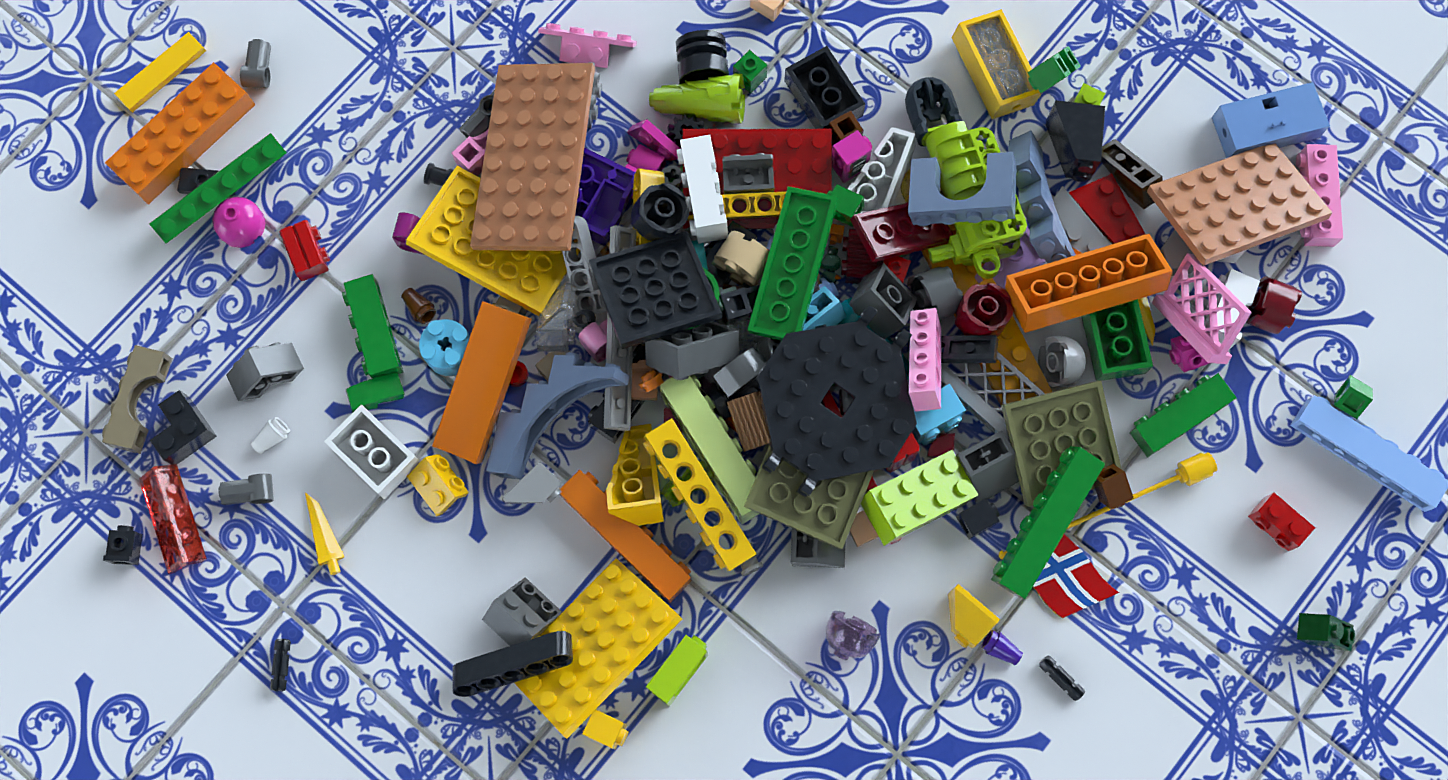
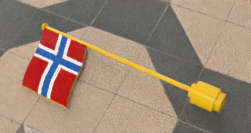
M1208 452L1196 454L1178 462L1175 476L1133 494L1134 499L1139 498L1177 480L1191 486L1213 476V473L1218 470L1217 464L1213 456ZM1103 507L1072 521L1067 529L1112 509ZM1065 534L1033 585V588L1044 603L1061 618L1120 593L1102 578L1084 552ZM1001 550L999 552V558L1003 560L1007 551L1003 552Z

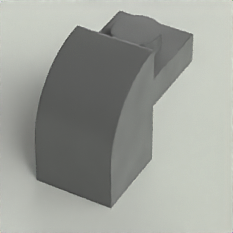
M751 348L727 364L713 377L726 395L730 397L739 393L756 380L767 360L761 353Z

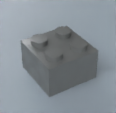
M883 263L862 278L849 305L859 316L869 305L875 308L878 312L868 325L874 333L885 340L906 325L910 311L913 310L917 298Z

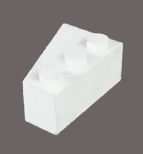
M1231 269L1225 276L1221 274L1218 280L1249 308L1253 303L1260 281L1234 269ZM1219 293L1216 294L1217 308L1223 306L1222 295ZM1209 302L1206 306V310H1209ZM1235 308L1231 309L1232 323L1235 322L1240 314ZM1223 311L1217 312L1218 326L1224 325ZM1209 314L1206 319L1204 318L1205 328H1210ZM1224 329L1218 330V338L1221 344L1225 339ZM1239 332L1230 348L1241 339L1242 333Z

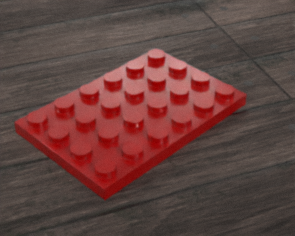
M683 129V139L710 135L716 172L719 178L720 195H724L722 158L733 154L745 156L757 153L773 155L774 192H786L788 186L824 194L832 191V129ZM683 188L685 197L690 196L688 188ZM761 199L757 206L759 210L766 212L771 209L772 204L767 199ZM737 200L733 203L732 208L735 212L742 213L746 210L747 205L744 201ZM779 217L727 219V227L733 220L746 229H774ZM686 221V223L683 225V229H687L690 227L689 221Z

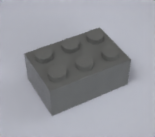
M712 321L692 329L645 342L646 365L656 369L659 373L673 376L676 380L688 379L690 375L696 373H707L709 369L715 367H725L739 356V330Z

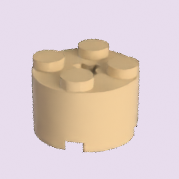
M731 231L715 255L712 264L716 268L730 273V279L741 286L744 283L751 287L756 286L763 276L770 251L754 239L751 241L744 240L745 234Z

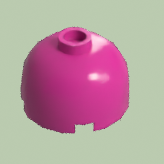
M232 197L224 200L215 209L212 218L214 230L219 238L229 246L237 248L247 247L255 243L254 240L259 235L261 237L264 233L266 224L264 214L259 207L244 197Z

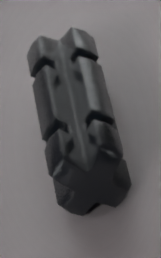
M288 639L275 640L274 650H276V654L273 655L271 674L274 678L271 679L270 683L272 691L286 690L287 680H285V676L288 675L290 656L287 652L290 651L291 641Z
M1051 656L1044 657L1039 663V667L1045 673L1049 672V677L1064 691L1067 690L1068 695L1074 701L1079 700L1084 695L1085 690L1079 684H1075V680L1060 665L1057 666V662Z

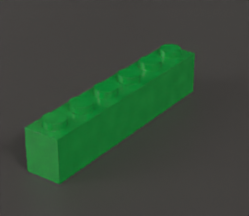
M269 133L151 221L149 225L167 244L287 152L275 137Z
M1070 446L1061 454L1059 466L1056 471L1054 470L1050 473L1046 480V488L1043 493L1038 494L1033 502L1034 508L1020 523L1019 528L1021 530L1016 538H1013L1008 543L1006 555L993 569L994 575L991 580L1015 596L1026 599L1106 464L1081 447Z

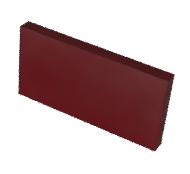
M909 202L855 214L850 219L872 262L948 244L950 236L954 234L949 225L943 223H935L928 226L913 225L908 214Z

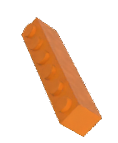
M579 469L560 488L562 492L559 495L671 603L692 581L689 576L691 570L681 561L677 564L670 557L673 553L663 543L658 546L652 540L654 535L644 525L639 527L609 514L606 490L603 492L596 486L599 481L590 472L584 474Z

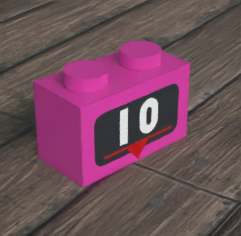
M857 130L833 145L832 168L843 183L860 174L863 166L869 162L872 152L870 140L866 136H862Z

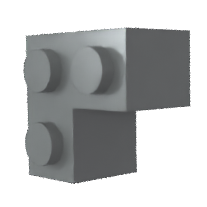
M277 342L266 347H249L244 351V355L233 364L232 369L226 376L237 400L242 401L261 397L273 384L293 381L304 367L292 343L281 344Z

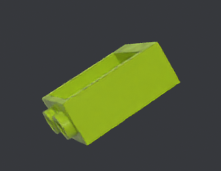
M685 635L647 684L646 688L670 706L708 657V651L705 650L707 644L695 635L692 638Z

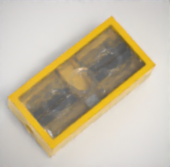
M1002 9L960 22L951 38L991 119L1034 106L1041 94L1039 90L1033 89L1029 83L1028 78L1030 76L1027 72L1032 70Z

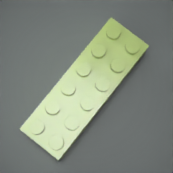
M694 374L685 380H676L671 377L659 386L661 398L666 406L670 408L685 436L741 524L746 523L759 515V513L744 507L756 478L755 473L757 472L749 459L744 461L741 452L743 450L735 438L730 439L727 430L729 428L721 416L716 417L713 410L715 406L709 396L703 397L701 394V384Z

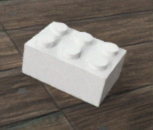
M362 404L324 441L383 499H386L420 463V460Z

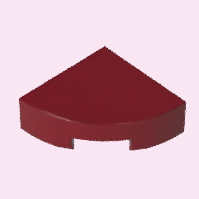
M947 433L935 439L927 452V457L936 458L951 450L954 452L955 433Z

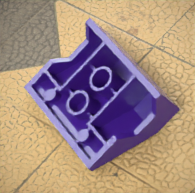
M584 148L575 216H581L586 220L591 240L607 247L610 242V227L619 226L633 194L635 172Z

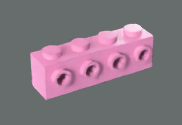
M1307 144L1297 154L1296 166L1299 168L1300 174L1332 211V214L1325 221L1301 229L1300 234L1301 237H1304V246L1334 247L1343 239L1337 145Z

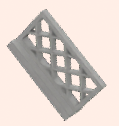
M998 351L996 359L1001 363V372L986 373V363H982L983 373H968V363H964L965 373L954 374L947 368L950 363H942L941 386L945 387L950 384L968 411L994 434L1003 431L1008 441L1009 436L1004 415L1002 417L998 413L1003 412L1002 408H992L988 404L987 394H1002L1003 404H1006L1007 393H1020L1021 400L1024 399V393H1035L1037 396L1045 394ZM1004 366H1005L1010 372H1004ZM1001 376L1002 390H987L986 377ZM1005 376H1016L1020 380V389L1005 390ZM965 377V383L960 378ZM968 377H983L984 391H973L969 387Z

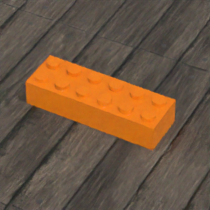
M213 62L115 152L105 164L149 205L180 176L181 168L191 166L251 110L255 103L243 88Z
M1146 234L1007 275L1005 290L1012 299L1011 305L1023 331L1027 333L1166 291L1170 283L1172 269L1150 234Z

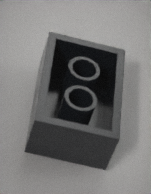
M828 46L785 68L784 82L815 129H829V123L849 111H852L856 119L863 117L865 102Z

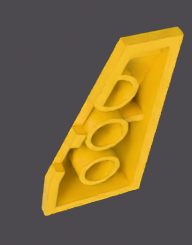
M651 424L631 426L630 431L624 432L619 447V456L612 469L613 475L606 488L609 514L638 526L664 522L656 456L653 455L651 457L643 445L646 442L645 434L652 431Z

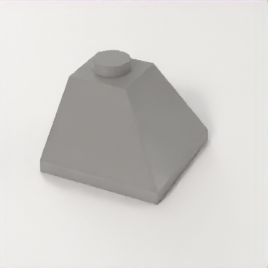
M539 462L502 498V501L505 504L543 503L547 499L551 503L562 492L558 488L562 483Z

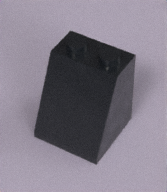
M1055 100L1046 119V128L1066 178H1072L1077 182L1091 180L1101 163L1105 106Z

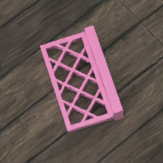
M1187 253L1168 286V290L1163 295L1156 294L1152 301V304L1207 363L1228 364L1232 357L1228 350L1252 313L1190 253ZM1192 264L1194 277L1188 278V269ZM1207 279L1208 292L1202 293V280ZM1194 282L1195 295L1189 296V283ZM1181 285L1182 298L1178 299L1174 293L1178 286ZM1220 293L1223 299V306L1217 308L1216 294ZM1208 296L1209 310L1203 311V297ZM1191 300H1195L1196 313L1190 312ZM1235 308L1240 314L1235 322L1232 323L1231 309ZM1223 311L1224 325L1218 326L1217 312ZM1209 314L1210 328H1205L1204 315ZM1224 329L1225 339L1221 344L1218 338V330Z

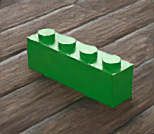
M373 274L344 282L345 291L342 292V296L346 306H350L352 312L348 317L352 329L357 330L358 337L355 338V343L358 351L363 352L365 360L361 361L365 375L376 378L396 372L398 374L404 373L377 279Z
M1219 373L1211 378L1208 374L1195 382L1196 388L1191 391L1188 388L1182 390L1174 396L1177 399L1175 402L1169 405L1166 401L1154 409L1155 415L1150 418L1144 415L1133 423L1135 428L1130 432V435L1147 458L1237 398Z

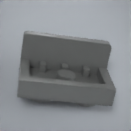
M757 153L745 156L733 154L722 158L724 195L774 192L772 154Z

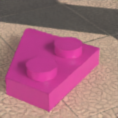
M648 119L632 125L627 131L630 136L656 153L666 157V161L678 159L677 149L681 148Z

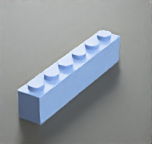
M1314 395L1306 400L1290 425L1424 512L1436 508L1448 489V480L1444 478L1441 472L1429 469L1421 463L1419 458L1404 453L1398 449L1397 444L1390 440L1382 439L1376 435L1372 428L1360 425L1349 414L1332 407L1331 403L1323 397Z

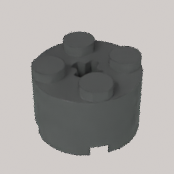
M938 266L911 276L907 282V287L911 286L912 294L917 298L913 311L936 308L939 320L956 314L958 306L964 297L962 291L956 287L952 270L948 266Z

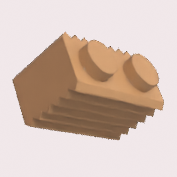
M760 391L727 402L744 452L770 443Z

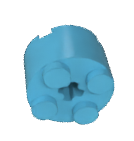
M449 319L431 321L421 334L419 340L421 356L437 374L443 376L457 375L470 335L456 321Z

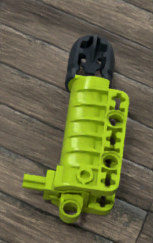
M926 77L915 81L907 91L905 105L918 145L927 147L930 158H937L941 169L940 186L944 197L951 200L968 199L976 195L985 184L987 154L1001 153L995 136L986 127L967 130L965 122L962 121L953 93L945 82L934 77ZM941 115H945L947 124L927 128L926 118L931 123L941 120ZM979 135H982L985 139L988 138L986 150L984 149L983 142L978 140ZM1017 195L1015 219H1007L1001 222L984 220L978 223H954L956 235L950 236L948 244L928 249L929 259L932 261V264L953 259L954 265L961 263L966 266L974 265L976 272L982 278L991 279L995 277L1001 265L1000 259L1013 256L1018 252L1020 238L1026 231L1027 222ZM1009 242L1014 244L1012 246V249H1009L1008 246H1003L1004 243ZM992 262L995 265V269L986 271L982 268L981 264Z

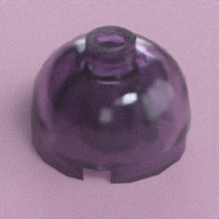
M833 611L827 622L826 639L829 645L835 649L834 654L844 660H848L849 657L861 658L869 654L881 636L880 633L876 634L877 629L856 616H853L852 619L844 618L845 612Z

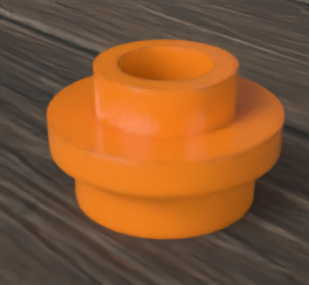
M653 369L640 377L642 381L638 385L640 388H644L646 392H649L664 382L662 379L663 374L656 373Z

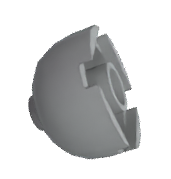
M1055 336L1046 338L1044 340L1047 341L1045 346H1041L1039 349L1038 365L1042 373H1045L1049 386L1053 388L1074 384L1082 377L1085 370L1087 358L1084 350L1077 341L1069 337Z

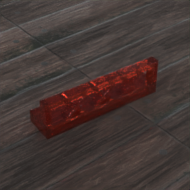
M177 464L152 467L139 478L167 572L168 574L176 573L185 565L202 563L207 558ZM151 479H152V482H153V490H152V486H151V483H150V480H151ZM174 553H175L176 560H177L176 563H175V560H174V557H173V554H174Z

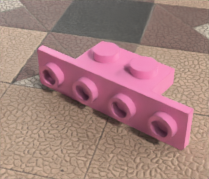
M546 23V27H540L538 33L562 37L559 61L570 63L592 62L595 63V67L608 68L611 44L632 48L637 44V41L631 40L629 35L617 34V38L608 37V32L593 30V34L584 33L583 28L570 27V30L560 29L561 25Z

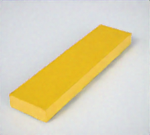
M187 32L114 94L133 113L204 54L206 50Z

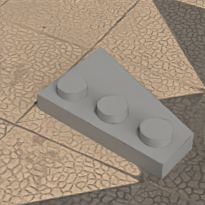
M1062 186L1053 198V202L1071 246L1081 253L1111 245Z

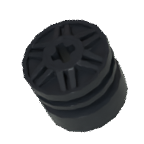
M696 30L685 33L676 40L679 84H683L685 81L706 80L708 77L729 75L728 61L725 59L727 57L726 39L722 33L712 30Z

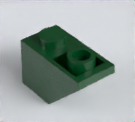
M1299 613L1297 640L1310 645L1352 651V644L1355 642L1354 625L1328 614Z

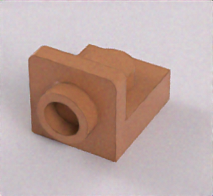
M646 360L632 363L631 398L632 400L657 401L658 387L646 392L644 388H640L638 385L642 381L640 377L654 369L646 365Z

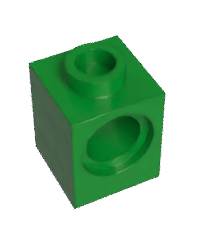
M749 49L733 65V74L743 75L744 89L751 94L767 78V64Z
M836 184L834 190L827 193L838 196L834 219L853 227L850 219L853 215L861 213L864 209V196Z
M1350 375L1335 393L1334 406L1358 419L1373 401V388Z

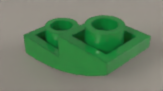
M398 372L372 378L346 389L352 413L361 404L367 410L376 409L379 403L400 400L405 395Z

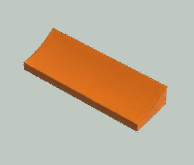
M482 301L432 447L456 455L474 464L482 463L532 318Z

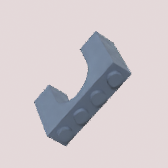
M988 153L985 184L976 195L965 200H951L940 194L941 169L936 157L911 159L908 214L913 225L928 226L935 223L951 225L956 222L978 223L984 220L1001 222L1007 219H1015L1017 164L1014 153Z

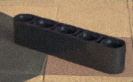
M556 631L458 662L452 668V692L459 697H468L568 666L573 662L572 636L566 631Z

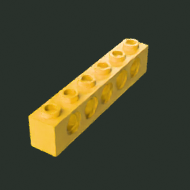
M671 418L645 434L646 442L643 443L645 449L651 457L655 455L659 460L660 464L657 465V468L664 479L669 477L674 487L671 490L679 502L683 500L687 505L686 515L692 524L697 522L702 532L699 535L707 547L710 545L716 552L713 558L721 570L726 568L727 571H731L755 556V550L674 420ZM666 445H673L677 449L676 457L666 458L662 453V448ZM678 468H688L691 472V478L688 481L679 480L676 475ZM695 489L703 491L705 495V500L701 504L694 503L690 498L691 492ZM707 512H715L718 515L719 522L716 526L711 527L705 523L704 517ZM722 534L731 536L733 540L731 548L723 549L720 547L719 538Z

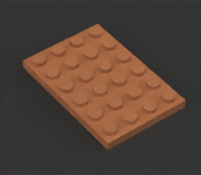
M1276 143L1257 147L1150 185L1147 190L1149 196L1202 266L1325 221L1332 214V211Z

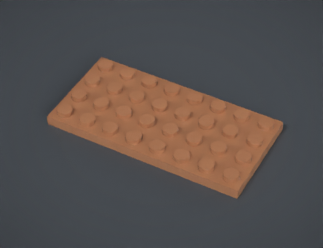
M593 63L512 64L498 66L470 244L473 250H571L595 74Z

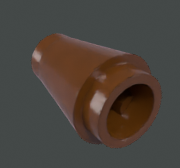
M408 288L402 293L401 298L414 321L425 324L434 318L436 310L432 302L413 288Z

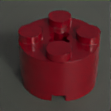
M1264 276L1259 280L1258 287L1260 288L1255 294L1252 305L1248 308L1252 313L1246 323L1267 332L1279 334L1284 327L1290 328L1294 323L1296 314L1293 311L1302 297V291L1289 284Z
M987 283V285L975 284L967 290L958 306L955 325L966 336L996 335L999 337L1012 318V299L1008 292L994 283Z

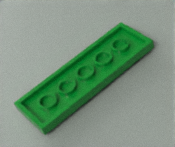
M788 186L748 326L750 334L782 340L787 333L803 331L836 211L838 196Z

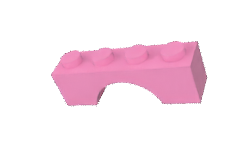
M488 130L476 137L469 136L452 152L456 164L476 176L482 173Z

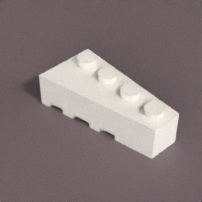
M891 127L874 151L872 158L863 166L861 173L854 183H851L848 190L864 196L865 207L861 213L894 205L916 147L915 133Z
M710 135L680 140L681 149H677L679 165L684 164L685 173H681L683 188L689 189L690 196L686 197L685 201L687 208L689 207V212H693L694 220L689 221L691 235H697L698 244L726 239L728 237L727 219L724 212L722 195H720L718 173L716 172Z

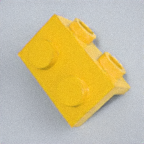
M440 454L425 457L406 476L436 516L442 515L457 499L465 497L469 493L464 486V482L456 476L450 468L448 461Z

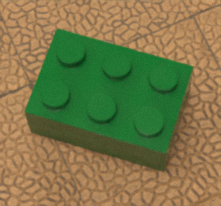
M1138 299L1081 316L1096 381L1146 374L1153 367Z

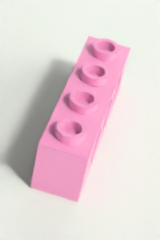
M932 308L910 311V333L912 336L910 338L909 395L915 412L941 409V324L937 310Z

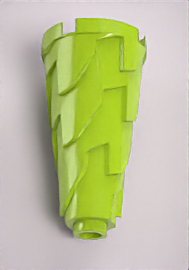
M742 74L708 77L706 80L685 81L683 84L662 85L661 88H655L653 92L649 93V105L654 107L655 111L663 114L684 115L685 113L690 118L695 115L697 118L708 119V121L742 124L745 114V94L739 88H745L744 78Z

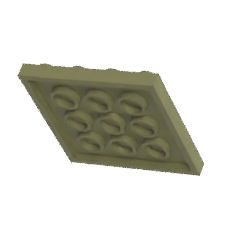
M1101 380L1001 405L1010 445L1015 451V466L1025 506H1033L1037 495L1043 493L1047 486L1046 480L1054 470L1056 471L1060 464L1061 454L1070 446L1081 447L1106 463L1103 468L1114 464L1122 469Z
M769 445L744 507L833 547L843 549L874 470L818 481L810 496L803 497L796 491L806 478L805 474L781 459L775 471L771 473L761 468L771 453Z

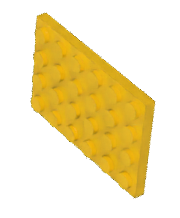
M457 165L406 239V245L541 317L567 274L562 251L473 250L470 244L481 178ZM579 248L576 249V254L578 256L581 252Z
M615 558L540 635L543 636L556 631L570 633L572 636L573 662L568 666L514 683L553 726L568 739L676 627L682 618L624 564Z

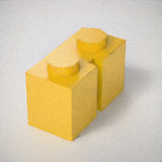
M595 710L591 714L582 734L616 750L618 745L623 746L629 731L625 730L627 724Z

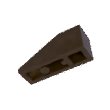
M1116 139L1102 146L1101 162L1110 174L1112 173L1127 196L1143 209L1154 204L1155 202L1149 196L1147 190L1150 185L1163 181L1162 175Z

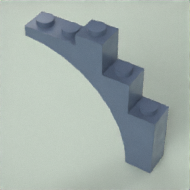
M1030 130L1009 140L1008 152L1014 153L1017 164L1016 186L1019 189L1018 200L1023 214L1030 223L1029 241L1041 260L1045 259L1048 264L1075 256L1076 254L1061 224L1049 190L1043 163V150Z
M566 352L565 355H554L549 381H538V384L527 383L521 410L512 409L511 412H500L486 471L501 478L521 480L537 441L548 425L564 409L593 391L612 386H627L630 375L621 371V367L615 364L607 363L605 367H599L596 364L587 363L580 359L581 355L577 353Z

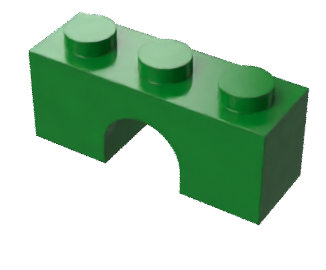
M1069 46L1027 72L1030 76L1028 80L1033 89L1039 90L1041 94L1080 68L1081 65Z

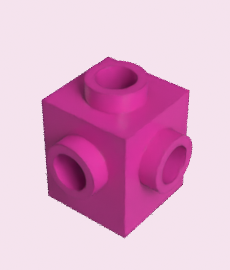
M1182 335L1170 339V359L1183 372L1210 364Z

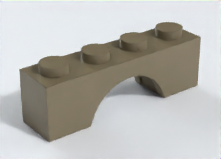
M137 345L134 346L133 352L127 358L128 367L125 375L121 377L119 382L117 399L111 405L109 422L102 431L103 443L113 448L141 454L149 430L140 423L137 417V402L140 395L148 387L165 382L173 358L162 351Z

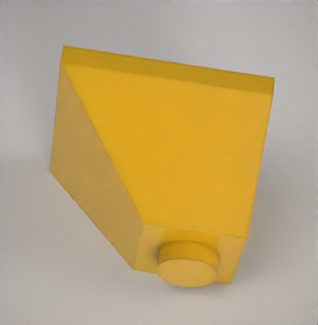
M959 584L948 593L951 631L956 635L954 639L964 648L969 646L972 649L978 645L1000 619Z

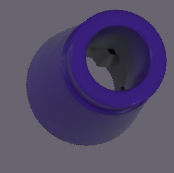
M991 630L981 645L986 654L1011 663L1014 666L1018 664L1023 655V652L1000 631L995 632Z

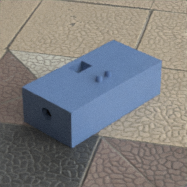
M1313 82L1220 105L1211 117L1226 158L1276 143L1279 148L1317 139L1330 127Z

